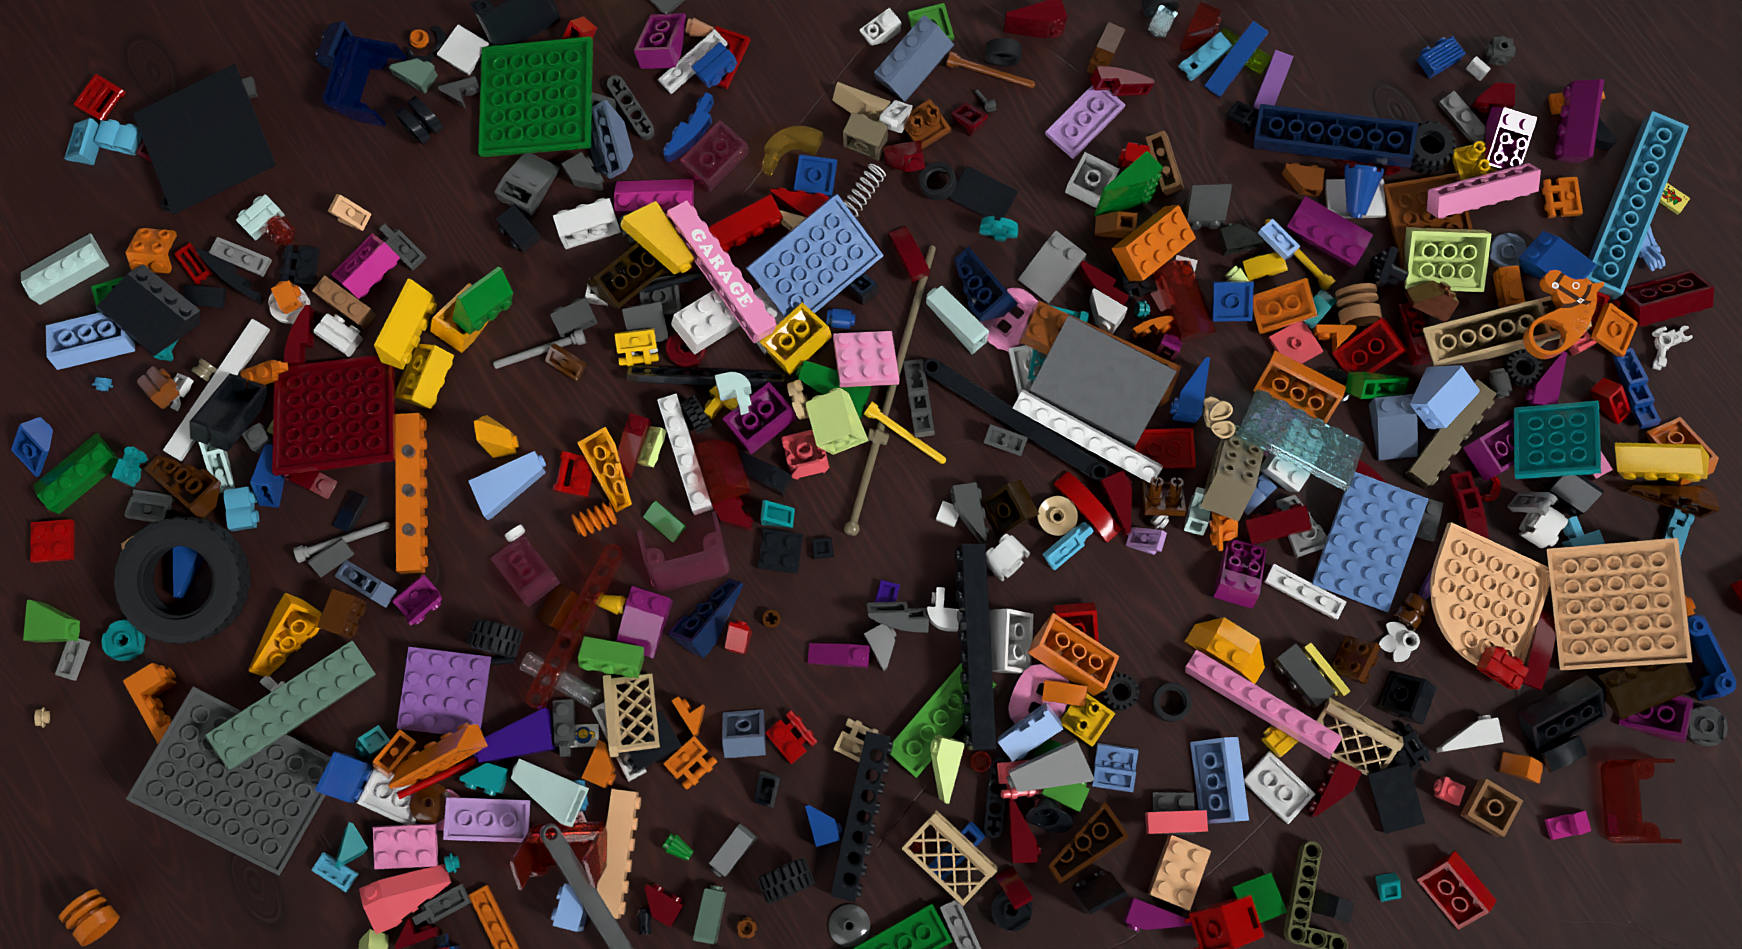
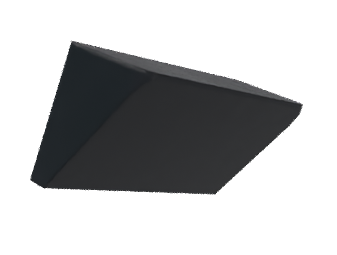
M351 490L332 526L347 533H352L369 498Z

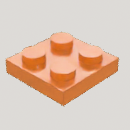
M1606 303L1590 338L1617 357H1624L1638 322L1613 304Z

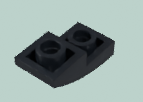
M185 285L184 298L194 306L224 308L226 289Z
M1580 735L1572 736L1563 743L1555 744L1541 753L1549 772L1565 767L1588 754Z

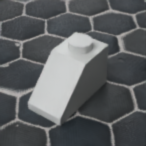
M1094 288L1089 302L1095 324L1101 330L1113 334L1124 319L1127 307Z

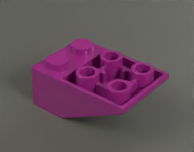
M1492 107L1486 123L1485 159L1490 162L1489 165L1502 170L1522 165L1537 117L1505 107Z
M1235 539L1227 541L1213 598L1253 609L1260 596L1267 549Z

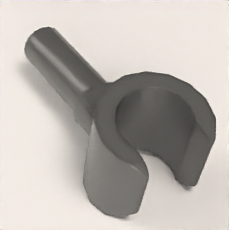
M979 90L975 91V94L981 99L986 112L996 110L994 99L987 101Z

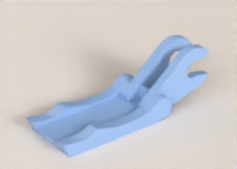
M1649 226L1639 256L1645 260L1651 271H1655L1654 268L1662 269V266H1665V259L1660 254V247L1657 245Z

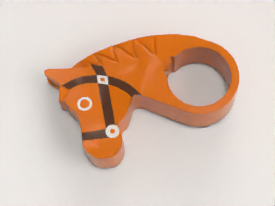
M1559 270L1549 271L1543 276L1539 282L1540 288L1544 292L1551 294V300L1557 310L1539 317L1526 328L1523 335V343L1526 350L1536 358L1550 359L1575 344L1589 326L1596 308L1597 292L1603 287L1604 282L1593 284L1587 278L1572 279ZM1546 324L1559 331L1561 337L1559 338V346L1556 350L1547 351L1536 344L1533 338V331L1536 325Z

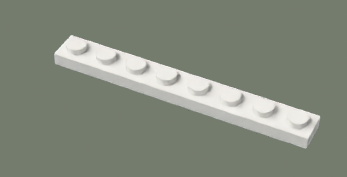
M1025 390L1021 391L1013 406V409L1149 483L1151 478L1158 477L1163 468V465Z

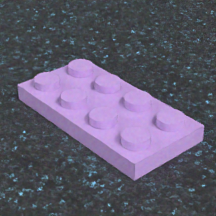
M1092 85L1045 132V135L1074 159L1125 108V104L1114 96L1111 91H1095Z
M447 797L443 840L528 843L531 800Z

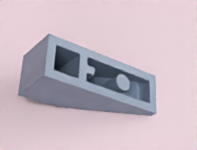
M348 560L343 562L335 575L336 578L384 607H387L397 592L396 589Z

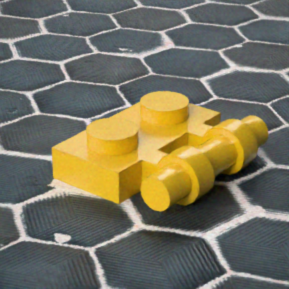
M654 328L615 333L617 354H626V357L619 358L620 366L627 365L629 367L638 363L651 364V362L659 361L658 353L650 354V350L657 349ZM643 351L644 355L633 356L632 352Z

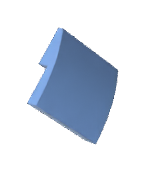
M1097 743L1093 771L1095 780L1092 781V786L1133 792L1139 750L1137 748Z

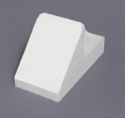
M895 100L880 115L879 121L886 124L889 130L902 133L913 106Z

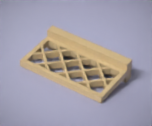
M611 675L603 676L610 757H617L620 752L659 748L653 675H639V678H611ZM649 681V686L644 691L637 687L640 682ZM626 684L629 688L622 693L617 690V685ZM633 689L640 693L635 701L627 696ZM644 697L651 701L646 708L638 704ZM623 700L631 704L625 711L618 707ZM634 707L642 711L637 718L629 714ZM645 715L653 719L648 726L640 722ZM625 717L632 721L627 729L620 725V722ZM636 725L644 729L639 736L630 732ZM649 732L655 737V741L645 742L642 738ZM626 735L634 739L631 744L622 745L621 741Z
M1330 697L1327 699L1325 707L1316 720L1324 725L1323 718L1326 714L1335 718L1336 724L1325 727L1329 729L1338 728L1339 734L1342 736L1341 741L1344 750L1334 751L1332 757L1361 771L1366 776L1367 773L1371 772L1368 770L1367 764L1379 762V770L1387 768L1397 751H1400L1404 745L1403 737ZM1349 725L1353 727L1355 734L1343 736L1340 727ZM1367 735L1372 738L1373 744L1361 746L1359 737ZM1356 738L1359 747L1347 750L1344 740ZM1387 746L1392 750L1389 755L1379 756L1377 747ZM1375 748L1377 757L1365 760L1363 750ZM1360 751L1362 761L1353 762L1349 759V753Z
M937 810L933 812L930 818L902 847L915 862L962 906L997 872V866ZM929 825H932L937 830V838H925L924 830ZM937 841V853H925V842ZM940 841H949L952 844V852L940 853ZM913 842H922L923 853H914L908 847ZM964 855L967 858L968 867H955V856ZM926 856H938V867L930 868L927 866ZM940 856H952L953 867H941ZM953 870L954 882H945L941 879V871ZM956 870H968V881L956 882ZM970 870H980L985 876L980 881H971ZM956 885H969V893L962 898L957 894Z

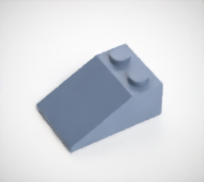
M1414 394L1374 398L1369 403L1378 461L1418 456L1417 414L1410 405Z

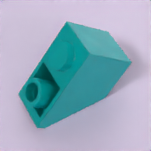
M486 763L461 776L459 781L465 782V787L476 790L478 786L484 788V793L495 796L496 792L503 793L510 770Z

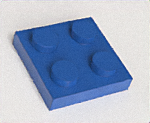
M799 154L794 192L802 190L807 194L823 193L831 198L835 182L837 159Z
M1213 282L1212 321H1252L1254 282Z

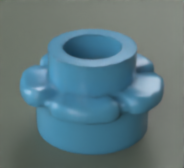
M95 377V382L92 383L93 386H96V390L109 391V388H113L111 385L112 379Z

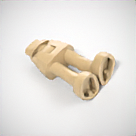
M1212 396L1204 398L1202 413L1206 425L1211 427V430L1220 438L1231 437L1235 433V425L1231 421L1223 419L1232 414V405L1227 401H1219V399Z

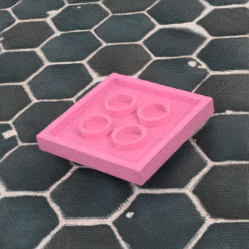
M892 331L837 333L833 335L840 387L899 384Z

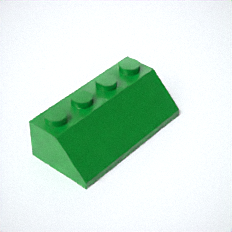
M96 433L33 485L36 495L48 510L60 514L116 467L119 458L101 436Z

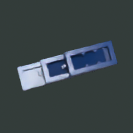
M1253 21L1204 87L1220 98L1269 32Z
M1628 348L1624 357H1617L1613 354L1621 385L1639 428L1659 425L1661 419L1653 406L1655 399L1647 386L1649 379L1633 348Z

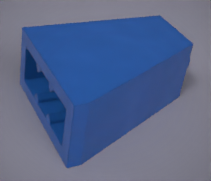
M265 444L250 483L260 506L279 508L285 479L284 475L275 476L272 473L273 445Z

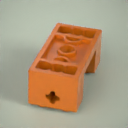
M151 663L123 680L159 744L172 720L168 715H165L162 710L164 706L156 696L177 683L174 680L176 677L175 673L170 667Z

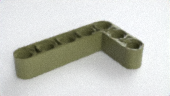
M1303 842L1299 847L1283 931L1284 938L1290 943L1314 949H1334L1332 941L1338 938L1340 941L1338 949H1347L1348 941L1344 936L1308 927L1322 849L1317 842ZM1308 845L1314 848V854L1311 857L1306 853ZM1304 866H1308L1311 870L1308 877H1305L1302 873ZM1302 886L1307 890L1304 898H1301L1298 894V890ZM1298 907L1303 910V916L1300 919L1295 917V909ZM1297 928L1299 937L1293 940L1291 931ZM1314 933H1317L1320 937L1319 943L1316 945L1311 941Z

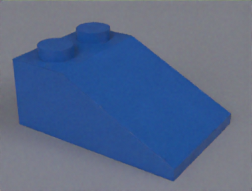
M1542 231L1519 257L1522 272L1539 280L1552 270H1559L1572 279H1585L1596 268V263L1560 237L1546 231Z
M1209 357L1204 359L1179 395L1174 397L1169 410V414H1172L1171 420L1195 424L1201 417L1210 362Z
M334 752L315 791L346 802L355 803L363 792L362 787L365 781L369 780L373 772L371 770L373 765L353 755Z

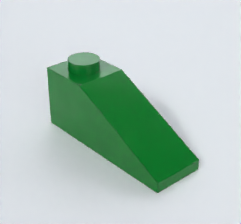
M1349 372L1345 392L1360 399L1405 395L1409 378L1370 372Z

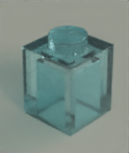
M1161 5L1157 9L1148 30L1152 31L1151 33L1156 37L1165 38L1178 13Z

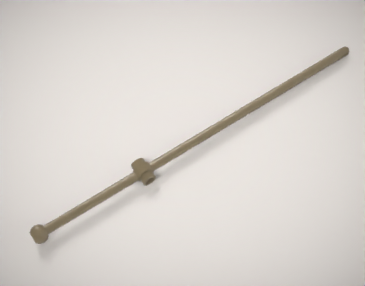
M933 245L929 246L925 257L929 269L931 268L936 250ZM928 276L920 279L917 285L896 358L899 376ZM897 384L888 386L881 413L887 417ZM878 421L876 430H869L867 438L869 441H872L871 449L850 521L844 525V532L851 536H856L859 532V525L857 523L880 444L886 446L889 434L884 433L885 424Z

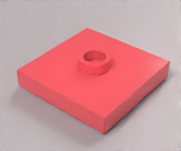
M1303 321L1292 324L1268 338L1276 351L1301 364L1323 352L1311 330Z

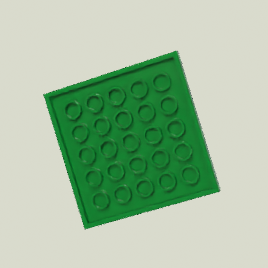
M591 37L482 47L479 155L481 157L591 148L593 39Z

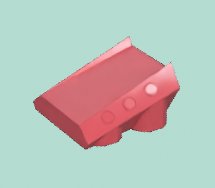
M813 430L781 438L792 478L798 480L801 477L821 472L825 473L829 469L826 451L816 445Z

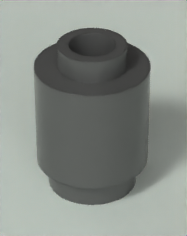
M1504 368L1488 372L1490 388L1497 393L1495 396L1498 399L1510 396L1509 393L1513 390L1508 372H1505Z

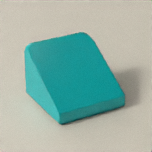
M1396 873L1375 876L1381 902L1402 898L1401 883Z

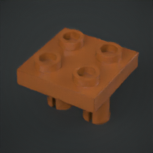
M931 99L911 111L904 128L912 141L921 140L922 149L951 132L950 126Z

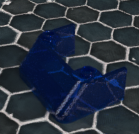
M356 36L344 37L340 42L323 94L324 103L329 108L358 122L385 127L386 122L377 112L370 110L369 106L360 102L370 69L380 70L384 68L388 58L406 61V55L395 43Z

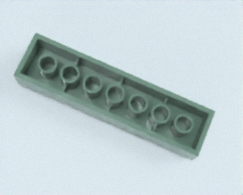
M351 641L206 734L205 738L230 772L373 678L375 672L355 643Z

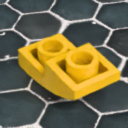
M1277 252L1242 261L1249 281L1265 275L1270 277L1288 270L1286 261Z

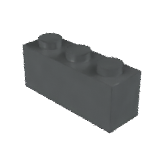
M1297 644L1290 646L1273 660L1276 670L1289 679L1288 684L1293 690H1298L1302 695L1301 700L1306 706H1311V708L1318 707L1336 692Z

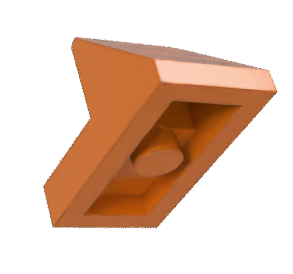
M1317 324L1312 329V334L1319 340H1329L1332 338V352H1334L1356 330V325Z
M678 696L672 702L692 734L696 737L700 732L705 705H701L690 713L689 710L692 708L687 700H682Z

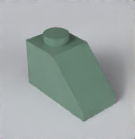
M419 59L391 64L389 67L394 76L423 93L427 92L438 76L434 70V65L426 60L423 62Z

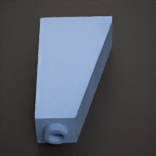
M533 451L469 480L483 516L487 520L493 518L546 473L544 470L546 463L542 455L538 456Z

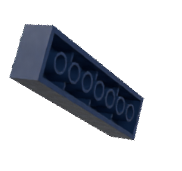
M1260 104L1254 149L1410 168L1418 123Z

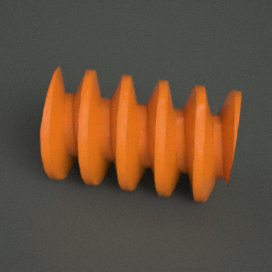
M602 502V509L595 505L593 513L587 508V515L580 511L579 518L574 514L571 515L578 534L581 533L584 537L587 536V530L593 534L594 527L599 531L602 530V524L608 528L609 521L614 525L617 524V519L610 502L608 507Z

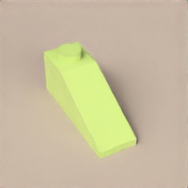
M936 735L935 739L931 742L930 751L938 796L944 803L949 804L965 743L957 739Z

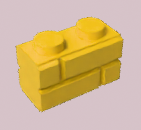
M1273 725L1263 732L1265 736L1262 738V741L1277 758L1282 757L1299 742Z

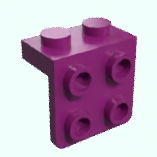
M422 574L392 599V602L406 616L407 622L411 626L414 623L416 625L419 624L429 610L434 611L441 605L442 597L434 584Z

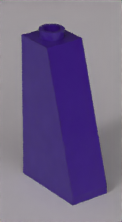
M543 708L485 737L484 739L488 746L476 752L474 756L476 760L478 759L479 763H488L556 750L550 710Z

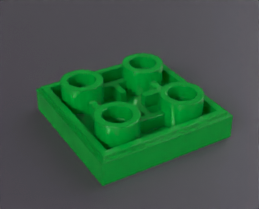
M1271 872L1231 887L1235 898L1252 896L1260 923L1287 913Z

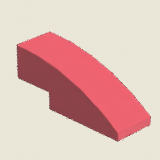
M1207 810L1145 813L1147 834L1208 831Z

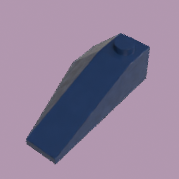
M969 246L954 259L964 285V293L968 298L969 308L980 321L1004 317L1019 304Z
M729 578L710 594L709 600L703 604L698 603L695 606L696 610L688 617L686 614L681 617L667 634L692 654L704 658L717 643L741 592L743 583Z

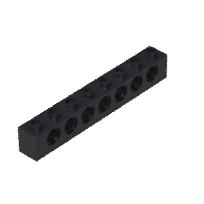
M866 731L830 897L855 902L856 897L860 898L863 885H860L859 881L860 876L865 877L867 864L863 863L865 855L869 856L872 844L868 843L869 835L874 836L876 823H872L874 814L878 815L880 808L877 798L878 794H883L885 782H881L882 774H887L889 762L885 760L887 753L891 754L894 741H890L891 736ZM873 749H879L882 752L880 760L875 761L870 757V752ZM869 769H874L878 773L876 780L869 781L866 778V772ZM864 790L872 791L873 799L871 801H864L861 794ZM861 810L869 814V819L865 822H861L857 818V813ZM861 831L864 834V840L862 842L854 841L852 837L854 832ZM857 852L860 855V860L856 863L850 862L848 859L849 853ZM851 872L855 875L856 879L853 883L845 882L844 875Z

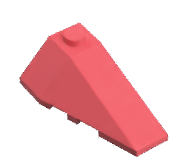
M441 864L381 879L359 888L363 908L375 933L379 934L400 924L402 918L411 911L414 913L419 909L418 906L426 899L433 898L448 886L451 881L446 865Z

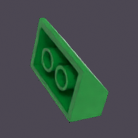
M499 266L457 296L452 320L469 335L474 331L481 330L486 322L494 320L502 310H507L512 305L513 291L503 270Z

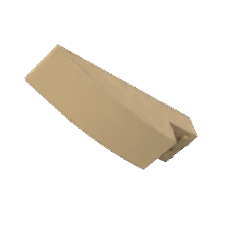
M1551 296L1423 328L1433 365L1466 363L1509 355L1520 349L1523 351L1526 349L1523 343V335L1526 328L1539 317L1553 312L1557 308L1552 302ZM1591 321L1586 331L1592 326ZM1546 324L1536 325L1533 331L1534 341L1539 347L1547 341L1561 337L1557 329Z

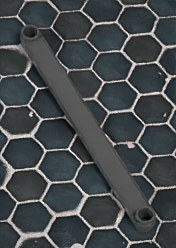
M554 824L544 825L540 830L542 841L608 948L633 949L560 829ZM549 828H553L555 831V835L551 839H547L545 836L546 830Z

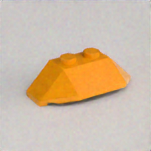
M1225 617L1195 624L1184 641L1253 684H1256L1265 669L1260 640Z

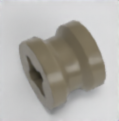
M200 358L197 367H193L191 371L209 382L211 374L216 373L217 369Z

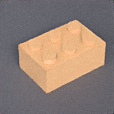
M1168 835L1147 894L1182 909L1190 910L1211 851L1176 836Z

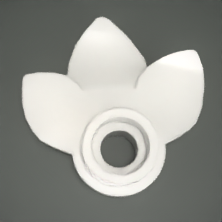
M1386 623L1389 635L1380 640L1379 645L1381 649L1386 652H1393L1394 662L1407 660L1411 651L1419 646V636L1413 631H1408L1402 623ZM1406 638L1411 639V645L1406 643Z

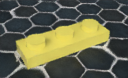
M1312 643L1301 648L1303 653L1336 691L1333 694L1334 696L1340 698L1350 692L1349 688Z

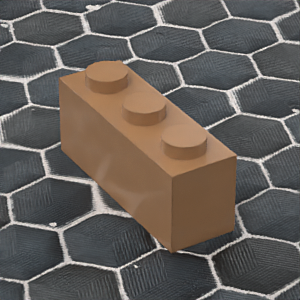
M1161 131L1146 137L1147 144L1150 147V154L1163 167L1160 174L1162 177L1159 179L1163 193L1167 196L1184 190L1185 188L1168 135L1165 131Z
M326 276L312 290L320 299L363 330L376 317L371 308Z

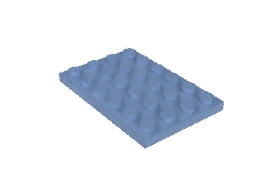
M835 194L749 264L746 269L785 318L801 303H804L813 313L817 312L884 255L838 194Z
M1351 471L1311 581L1312 585L1388 612L1429 499Z

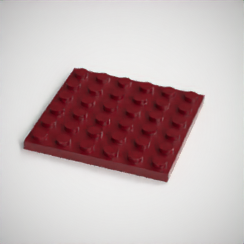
M378 355L293 365L288 366V371L278 374V380L274 381L272 473L275 476L396 461L394 366L381 362Z

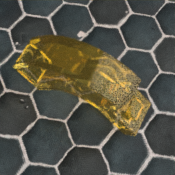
M792 126L777 132L765 145V153L767 155H765L762 162L764 173L771 176L780 158L788 151L803 150L815 156L823 141V132L807 126Z

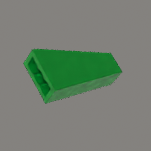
M805 360L803 366L799 365L796 376L799 377L798 380H801L805 388L817 396L828 394L830 390L835 388L843 389L849 393L861 421L872 386L840 387L837 370Z

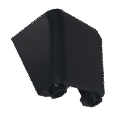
M477 0L470 4L491 46L519 44L556 25L560 21V14L554 0H508L496 7L489 0Z

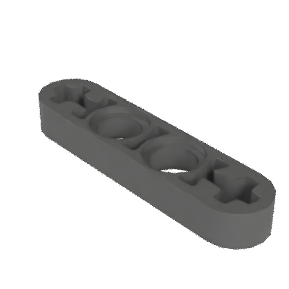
M618 75L611 76L607 81L609 92L637 135L643 140L651 139L655 133L651 121L624 80ZM614 82L619 84L621 90L620 93L618 92L615 86L613 87ZM624 96H628L631 98L629 104H622L621 99ZM638 111L641 113L639 119H632L630 117L631 113ZM642 122L645 128L649 130V133L643 132L640 125Z

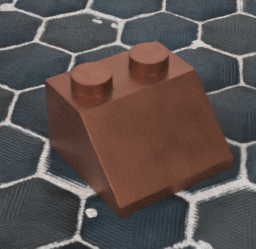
M1432 280L1405 289L1403 292L1412 307L1444 322L1449 320L1460 303L1455 297L1456 294L1451 291V286L1442 281L1437 283Z

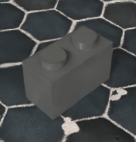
M586 298L575 299L571 302V305L559 307L553 311L554 313L550 314L562 339L571 336L574 330L580 328L585 330L598 323Z

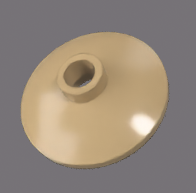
M1050 497L1040 505L1038 510L1040 526L1051 535H1065L1077 523V509L1065 497ZM1059 514L1061 519L1055 520L1053 515Z

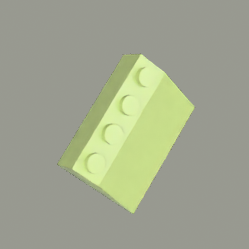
M1406 227L1404 270L1408 271L1409 274L1405 280V289L1433 280L1437 283L1441 281L1451 286V291L1484 292L1491 233L1485 230Z

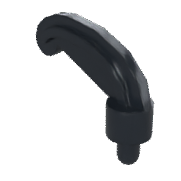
M433 26L431 30L436 32L438 43L431 49L432 52L441 49L447 39L440 27Z
M410 47L406 48V55L409 60L419 59L423 62L425 60L431 62L434 59L433 53H430L428 56H417Z

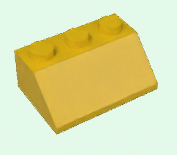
M801 303L775 327L772 334L761 339L759 342L774 361L786 373L791 375L798 369L799 365L804 363V360L809 359L832 337L828 325L804 303Z
M419 344L417 347H414L412 358L409 364L406 365L395 390V398L421 408L431 409L437 401V394L440 388L444 385V378L452 366L454 355L436 345Z

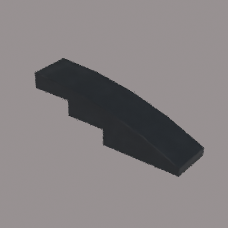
M200 248L196 250L204 262L229 286L260 305L263 304L265 298L260 293L250 289L252 284L246 278L237 274L239 269L232 263Z

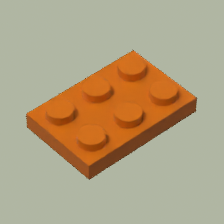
M1307 278L1253 295V312L1260 334L1318 316Z

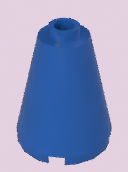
M1345 164L1346 213H1350L1352 218L1362 219V215H1366L1384 174V169H1380L1377 172V167L1355 164V167L1349 168L1350 164Z

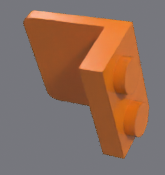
M148 228L138 229L125 252L131 270L144 264L152 272L170 273L172 266L168 252L177 236L176 231Z

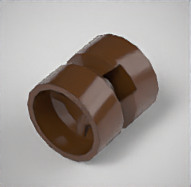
M1409 592L1402 601L1403 606L1397 608L1393 618L1397 622L1402 623L1407 629L1415 631L1422 622L1421 617L1426 616L1431 609V605L1421 596Z

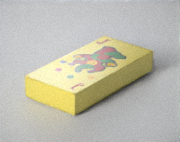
M1666 183L1659 203L1678 215L1690 198Z

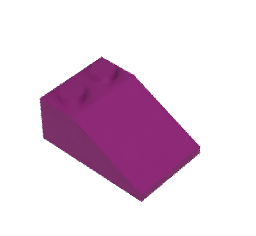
M685 13L650 15L634 49L641 69L676 68L682 52L686 21Z
M1514 418L1463 447L1484 481L1514 465Z
M632 586L625 605L616 642L644 647V656L654 659L673 603L672 599Z
M1682 696L1675 697L1625 719H1619V725L1661 739L1685 744L1693 709V699Z

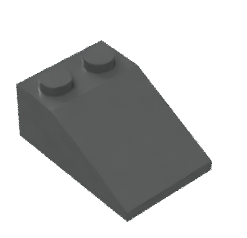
M1232 184L1191 186L1182 205V210L1192 230H1197L1201 227L1218 229L1223 226L1227 216Z

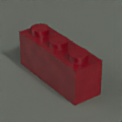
M1297 503L1290 505L1288 510L1282 511L1281 508L1271 510L1269 515L1262 516V513L1251 515L1250 520H1246L1251 543L1256 545L1313 530L1307 506Z

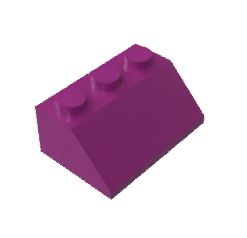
M770 382L750 397L749 413L741 415L738 406L723 418L724 422L750 455L797 419L793 408Z

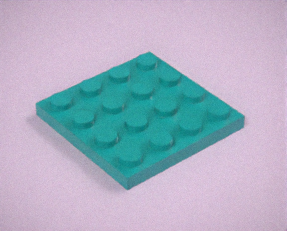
M1599 401L1514 408L1515 479L1601 473Z

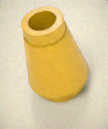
M600 595L597 606L616 615H621L624 613L627 599L624 596Z

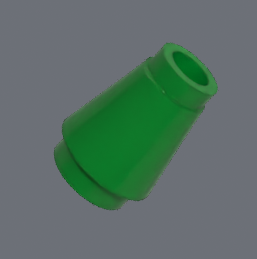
M670 833L662 845L666 853L686 861L689 860L694 852L677 834L673 835Z

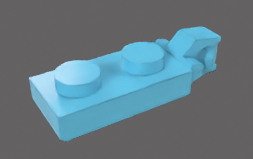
M1085 522L1081 523L1043 553L1044 558L1053 570L1060 567L1084 546L1086 538L1094 532L1091 526Z

